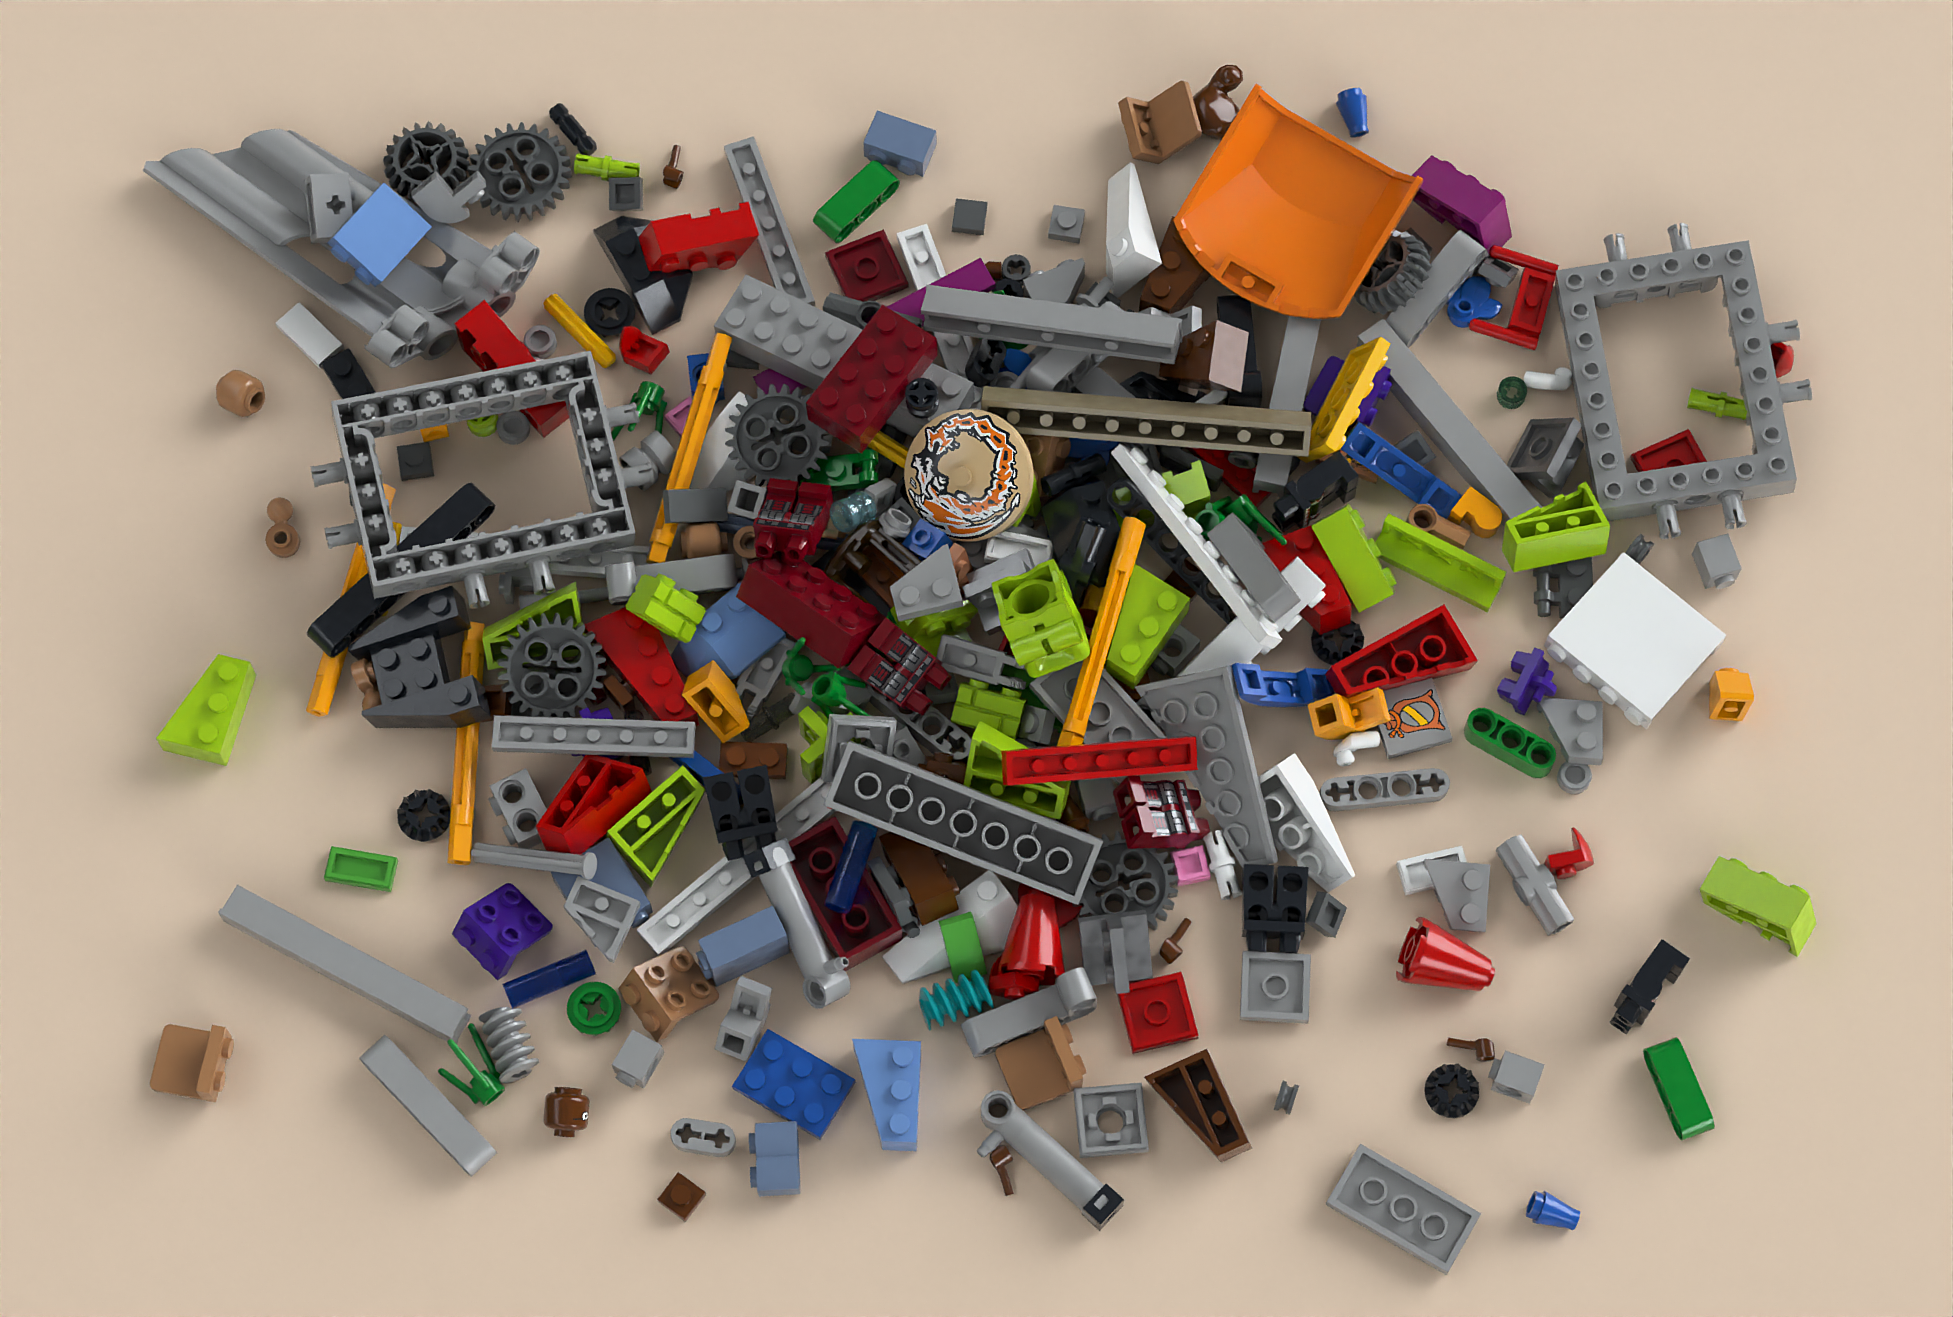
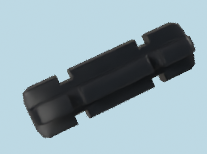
M556 104L549 110L550 118L555 124H559L560 130L574 146L578 147L577 150L582 155L590 156L597 150L596 142L586 135L587 132L573 115H569L568 109L563 104Z

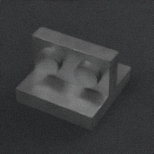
M1574 417L1530 419L1507 466L1519 480H1529L1548 498L1558 496L1585 445L1576 437L1582 424Z
M1026 548L967 574L969 584L963 586L965 597L978 609L984 630L989 636L1003 630L991 583L1007 576L1021 575L1033 569L1035 565L1031 553Z
M1145 910L1078 918L1082 963L1091 986L1113 983L1116 994L1130 992L1129 981L1153 978L1147 914Z

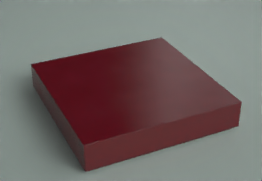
M884 229L825 252L826 260L842 295L862 302L876 301L909 288L907 278Z

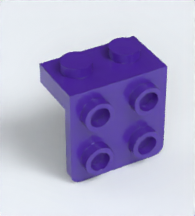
M1331 356L1327 359L1304 401L1303 408L1306 412H1311L1312 415L1317 416L1345 362L1344 360L1336 356ZM1383 366L1380 371L1376 372L1372 379L1374 386L1369 395L1362 399L1358 407L1360 414L1355 422L1348 426L1347 432L1350 433L1358 421L1364 426L1370 427L1378 413V409L1375 408L1378 401L1386 399L1393 383L1389 382L1391 369Z
M506 883L463 910L452 935L461 946L465 947L480 962L485 970L496 980H499L507 975L516 955L550 934L553 925L513 884Z

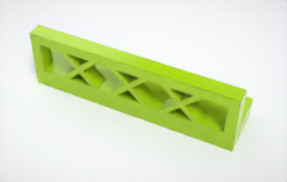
M1389 513L1384 520L1382 531L1375 542L1381 553L1378 557L1379 559L1487 613L1507 573Z

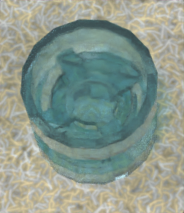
M863 491L851 494L847 499L844 498L834 502L830 508L832 523L839 531L844 533L856 529L866 521L874 520L876 516V506L873 499Z

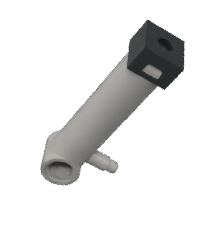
M785 837L742 856L751 877L759 876L771 905L774 907L788 937V943L805 979L803 982V993L807 1001L818 1009L848 995L850 992V980L843 969L849 965V961L846 957L832 958L790 864V861L796 858L787 838Z
M997 1090L990 1092L984 1097L981 1104L982 1122L993 1132L977 1149V1153L981 1157H986L1005 1140L1082 1211V1216L1099 1231L1123 1207L1124 1199L1107 1183L1103 1185L1020 1109L1008 1093ZM995 1104H1001L1006 1107L1008 1112L1001 1118H995L990 1115L988 1110Z

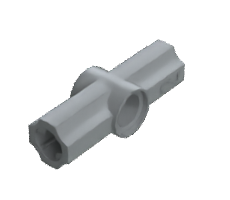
M1522 834L1506 840L1497 847L1496 852L1513 878V887L1524 905L1531 907L1547 935L1556 934L1573 923L1574 918L1556 891L1557 884L1553 875L1544 864L1540 865Z

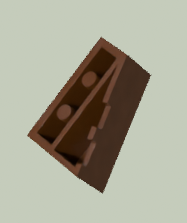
M1173 216L1159 249L1162 264L1149 274L1140 297L1139 312L1150 307L1168 314L1178 312L1194 296V292L1211 276L1186 247L1173 222L1175 218Z
M1215 320L1183 336L1175 364L1159 362L1158 376L1191 389L1211 390L1212 388L1220 391L1232 390L1234 392H1241L1249 332Z
M1207 1049L1144 1077L1149 1085L1220 1162L1252 1149Z

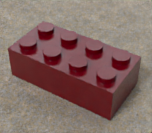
M882 305L807 400L808 420L862 454L904 400L907 385L914 379L921 378L938 356L936 337Z
M780 551L774 553L770 558H762L749 564L736 595L742 602L795 639L799 640L801 637H804L806 640L805 646L837 668L852 662L864 645L875 650L876 647L869 643L868 640L885 618L884 615L878 612L875 606L860 600L852 594L850 589L837 584L827 577L821 569L811 566L804 560L801 563L789 561L785 558L784 552Z
M836 816L789 841V845L796 858L790 861L792 869L820 932L835 958L846 957L848 959L849 965L843 969L845 972L903 939L900 924Z

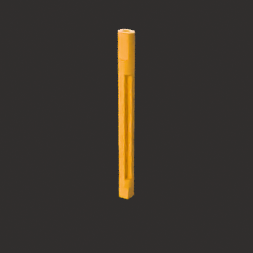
M717 333L714 336L706 365L702 367L665 490L690 488L724 376L723 368L732 341V337L726 334ZM663 498L649 540L651 545L645 562L648 564L665 562L668 549L672 547L679 524H665Z
M383 483L385 498L388 499L389 510H391L396 489ZM358 542L355 546L340 597L368 573L363 548ZM348 647L333 658H330L323 651L306 708L308 713L319 717L328 715Z
M1125 517L1109 567L1108 578L1089 639L1090 654L1083 660L1057 746L1079 745L1083 743L1092 705L1146 524L1137 518Z
M470 622L471 629L464 631V641L462 642L460 679L473 675L482 684L484 665L482 636L485 624ZM480 722L456 728L447 863L465 866L471 863Z

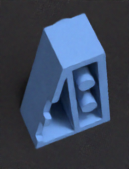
M852 1039L853 1049L882 1150L917 1151L921 1041Z

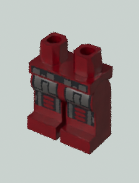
M770 478L767 484L768 494L753 523L756 556L770 558L773 556L774 551L784 552L785 558L789 561L801 563L805 555L814 556L817 549L816 544L820 541L834 511L831 485L802 482L799 488L798 481Z
M885 617L868 642L896 663L892 665L873 649L864 645L847 669L903 709H910L920 715H925L933 701L921 693L922 690L930 682L942 691L950 682L952 676L941 666L943 664L942 661Z
M1127 776L1113 791L1119 818H1124L1121 821L1128 849L1172 847L1184 849L1191 841L1202 840L1210 832L1207 819L1195 818L1194 812L1201 806L1202 801L1199 790L1188 789L1185 780H1175L1174 782L1159 780L1151 782L1141 781L1140 776ZM1125 797H1130L1131 802L1126 806ZM1135 826L1139 828V832L1136 835L1133 833V827Z

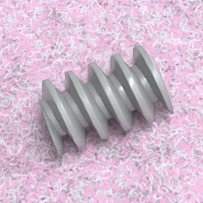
M500 1007L479 1016V1021L485 1023L482 1030L484 1034L488 1035L486 1040L488 1047L493 1048L490 1053L492 1059L498 1060L495 1068L497 1072L502 1073L499 1077L501 1083H511L528 1076L532 1071L531 1068L539 1063L538 1058H527V1055L535 1050L534 1046H523V1043L531 1038L530 1034H519L518 1032L526 1026V1022L514 1020L515 1017L522 1013L521 1008Z

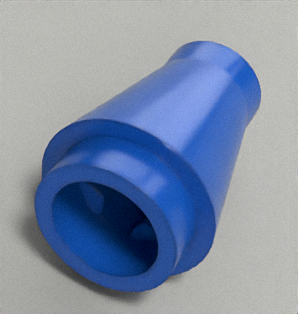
M1351 88L1338 93L1336 105L1349 130L1350 137H1360L1369 133L1367 126V96L1362 93V89Z
M1534 1191L1527 1205L1526 1217L1531 1218L1535 1224L1574 1230L1580 1218V1211L1573 1209L1546 1191L1542 1193Z

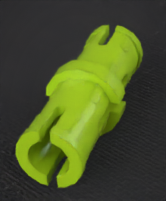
M577 153V160L574 161V174L601 177L603 181H609V178L639 177L640 163L613 160L612 156L607 155L601 158Z
M1691 388L1687 408L1715 413V417L1719 418L1724 415L1746 420L1747 410L1744 400L1727 396L1726 392L1716 394Z

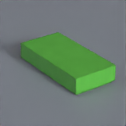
M331 846L324 879L328 882L391 892L398 859L393 856Z
M967 912L938 921L954 982L958 983V976L960 974H964L968 980L971 979V971L974 969L981 976L987 974L972 913Z

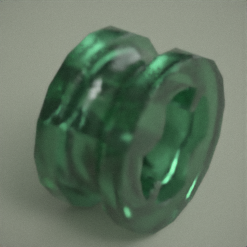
M1515 376L1503 379L1497 391V400L1500 405L1508 409L1520 407L1524 403L1527 394L1525 382ZM1514 387L1517 389V394L1513 398H1509L1506 396L1507 390L1505 388L1510 391V388Z

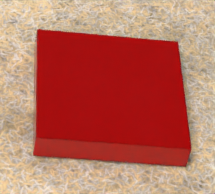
M1689 429L1631 454L1630 457L1638 472L1707 462Z
M1182 971L1130 983V992L1117 994L1132 1054L1198 1039L1199 1035Z

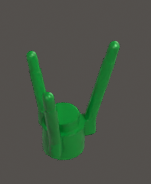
M644 381L640 384L637 393L633 394L629 404L632 402L636 403L639 419L641 414L653 415L654 411H656L655 430L662 434L663 417L667 402L662 400L665 390L656 383ZM637 423L629 424L628 431L632 432ZM624 425L613 428L611 431L613 441Z
M1246 494L1240 496L1225 509L1228 515L1233 512L1246 526L1256 520L1281 545L1287 544L1286 539L1282 537L1283 534L1255 507Z
M1226 496L1214 503L1208 502L1205 505L1206 509L1199 512L1196 516L1195 521L1202 527L1203 532L1201 535L1206 542H1211L1207 533L1225 519V516L1217 511V509L1231 502L1232 498L1230 496ZM1257 536V538L1262 542V538L1260 536Z
M801 637L792 649L786 651L788 658H786L782 665L786 686H791L801 696L805 695V690L798 681L807 680L812 673L841 670V667L837 668L833 664L813 665L807 656L798 655L806 641L804 637Z
M830 671L829 674L819 676L813 683L811 701L820 707L828 719L829 714H834L829 707L843 705L856 715L870 716L846 699L847 693L843 685L863 689L866 687L864 682L840 676L836 672Z
M470 1023L468 1029L490 1073L488 1074L486 1070L479 1072L453 1039H449L447 1044L473 1075L469 1082L472 1089L443 1068H440L438 1073L468 1095L474 1104L481 1102L484 1106H487L496 1100L505 1091V1088L499 1080L500 1074L496 1071L495 1065L475 1025Z

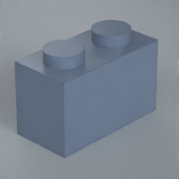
M877 110L863 142L864 157H867L870 161L878 160L882 165L887 164L896 167L906 175L916 174L923 177L937 145L936 130Z

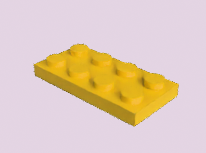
M1378 337L1350 350L1312 424L1309 456L1296 457L1308 463L1318 458L1321 459L1330 453H1336L1342 448L1346 441L1344 434L1348 426L1352 425L1360 414L1358 407L1362 399L1366 398L1374 386L1372 379L1376 372L1380 371L1385 365L1388 358L1385 354L1391 343L1382 337Z

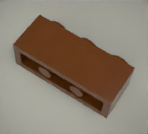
M891 831L879 836L885 859L889 866H892L895 870L901 888L905 887L913 901V906L911 907L922 926L959 910L955 896L959 895L960 891L954 877H946L947 867L940 853L934 855L932 852L934 848Z

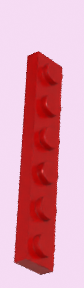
M1195 736L1001 751L1003 785L1007 786L1198 770Z

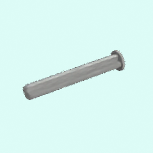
M479 842L475 843L471 850L474 862L582 875L587 880L594 877L597 869V858L591 852L579 855Z

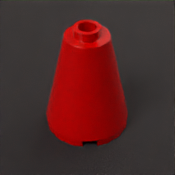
M1032 889L1028 891V894L1022 895L998 965V975L1017 971L1023 975L1037 978L1039 986L1055 985V979L1065 973L1055 899L1048 896L1046 892Z
M1418 917L1415 920L1419 923L1418 928L1410 927L1399 954L1398 963L1404 965L1402 973L1396 971L1398 981L1408 984L1481 991L1484 986H1490L1495 974V968L1491 967V959L1430 920L1423 917Z

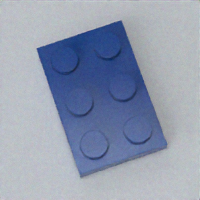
M767 1029L732 1085V1088L788 1122L796 1121L800 1129L821 1140L856 1081L844 1072Z

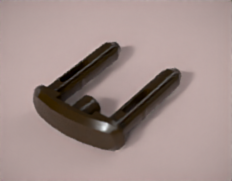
M879 520L866 521L849 534L838 546L824 569L827 577L837 584L850 589L853 595L865 603L869 602L843 579L847 576L846 571L849 568L858 576H862L869 570L872 561L862 553L867 545L873 544L906 574L922 562L896 538L887 535L882 530ZM889 543L908 559V564L888 548Z

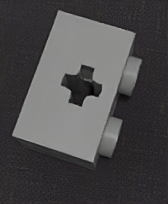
M348 172L310 174L304 180L311 244L327 243L354 214L352 200H355V185L353 181H349ZM331 201L333 207L339 208L335 214L333 209H327V205Z

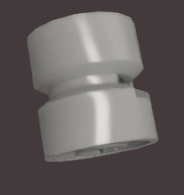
M656 430L640 441L641 449L633 447L619 458L623 469L650 462L651 471H653L654 476L653 484L658 481L659 473L666 475L671 471L676 455L670 443ZM649 483L639 485L638 487L641 490L646 491L653 484Z

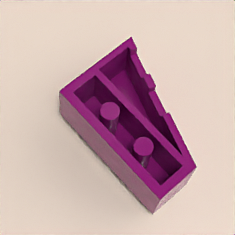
M1433 155L1412 174L1413 177L1419 176L1423 178V183L1412 201L1439 223L1443 224L1445 221H1448L1457 230L1465 232L1487 249L1488 254L1489 249L1493 245L1503 247L1512 237L1506 200L1496 189H1488L1480 184L1474 176L1461 173L1450 162L1446 160L1441 161Z

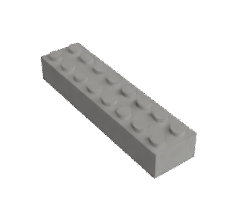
M748 275L744 276L714 325L715 335L722 333L732 337L730 350L814 390L818 388L862 331V329ZM931 363L921 378L929 379L937 386L939 406L935 414L929 418H915L907 410L905 397L885 424L915 438L919 431L934 418L954 410L969 409L975 400L974 382Z
M850 740L824 803V806L1077 905L1103 843L1100 838Z

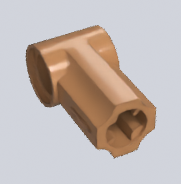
M1427 504L1414 506L1406 520L1407 523L1461 550L1465 547L1472 533L1439 516L1435 509ZM1414 519H1424L1429 527H1418L1414 523Z

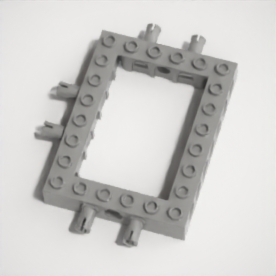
M1680 223L1679 234L1677 224L1667 229L1673 252L1628 259L1624 235L1616 233L1614 244L1613 234H1610L1603 239L1609 262L1556 270L1555 276L1556 295L1570 370L1572 372L1579 419L1582 424L1581 430L1593 495L1608 521L1657 514L1661 539L1669 538L1668 526L1670 527L1671 538L1681 535L1676 511L1722 504L1725 527L1727 529H1734L1733 524H1735L1736 520L1738 529L1747 524L1741 501L1794 493L1797 477L1783 412V403L1812 400V389L1809 387V379L1780 384L1777 381L1770 348L1771 344L1793 340L1798 341L1800 340L1799 327L1797 328V320L1769 325L1768 322H1765L1749 240L1692 249L1688 232L1689 228L1685 223ZM1718 278H1721L1724 291L1722 303L1723 307H1727L1730 321L1728 333L1729 337L1732 338V345L1735 350L1734 363L1735 366L1739 367L1741 377L1740 393L1743 396L1744 405L1747 410L1746 424L1751 427L1753 455L1627 474L1596 306L1608 308L1614 303L1633 300L1640 303L1646 298L1665 295L1672 298L1678 293L1697 290L1704 293L1713 290L1718 283Z
M591 351L331 401L332 416L342 458H340L339 462L311 466L315 487L341 481L348 484L356 519L351 524L324 528L326 540L328 541L329 549L357 542L359 545H362L374 599L464 581L469 608H478L476 594L479 596L481 607H484L490 603L483 577L522 568L530 569L534 594L543 595L542 581L544 582L546 594L555 590L549 563L634 546L635 529L625 491L629 487L653 484V471H651L650 462L624 469L619 466L611 428L639 423L638 410L636 411L637 406L635 402L607 408L606 405L604 406ZM565 401L592 513L583 515V512H578L574 517L551 521L548 518L544 519L543 523L520 528H518V525L511 526L510 530L486 535L484 531L479 532L476 537L452 541V538L445 539V543L422 548L419 545L412 546V550L397 551L396 533L390 515L389 502L384 494L382 471L375 450L374 438Z

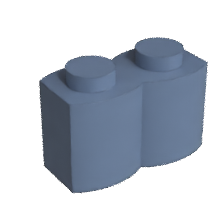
M797 1122L755 1123V1133H749L750 1154H756V1167H750L751 1188L757 1187L759 1197L800 1194Z

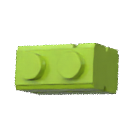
M660 573L657 574L656 578L647 574L642 575L635 587L636 591L632 593L626 604V609L669 637L684 643L690 642L697 629L696 625L700 624L706 612L703 606L696 603L698 596L684 588H681L679 591L673 588L676 582Z
M970 678L969 683L962 682L958 690L951 722L976 729L979 721H982L1014 740L1018 738L1021 719L1028 699L1021 697L1022 691L1009 687H1002L1001 692L989 689L990 683Z

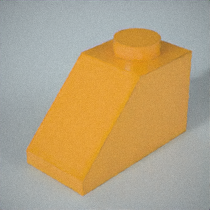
M714 660L687 677L682 696L722 743L727 742L749 728L750 723L735 685Z
M1722 668L1719 671H1715L1709 681V719L1743 721L1754 701V692L1749 674L1741 673L1735 668Z

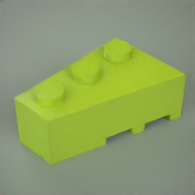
M1587 482L1578 485L1577 491L1567 496L1560 494L1554 497L1553 503L1543 508L1536 506L1506 521L1502 552L1513 572L1606 554L1610 524Z
M1347 504L1316 521L1311 526L1359 613L1395 593L1393 586L1397 584L1396 579L1389 567L1383 569L1378 559L1381 555L1380 550L1373 538L1368 539L1362 528L1365 527V523L1357 509L1353 510L1350 504Z
M576 581L483 628L482 640L488 670L504 668L497 663L498 659L507 658L501 652L500 647H511L512 644L509 642L507 635L510 634L518 637L520 634L516 625L519 624L525 629L529 628V617L538 624L540 623L542 613L545 614L548 622H552L555 613L559 614L561 623H564L568 616H572L574 628L583 622ZM541 642L531 644L528 654L533 657L542 655L546 649L545 644ZM574 645L566 646L562 650V658L577 656L579 648Z
M218 654L156 737L162 750L227 766L256 678V673L251 663Z
M683 765L607 831L606 839L610 838L617 851L650 887H652L705 793V789Z

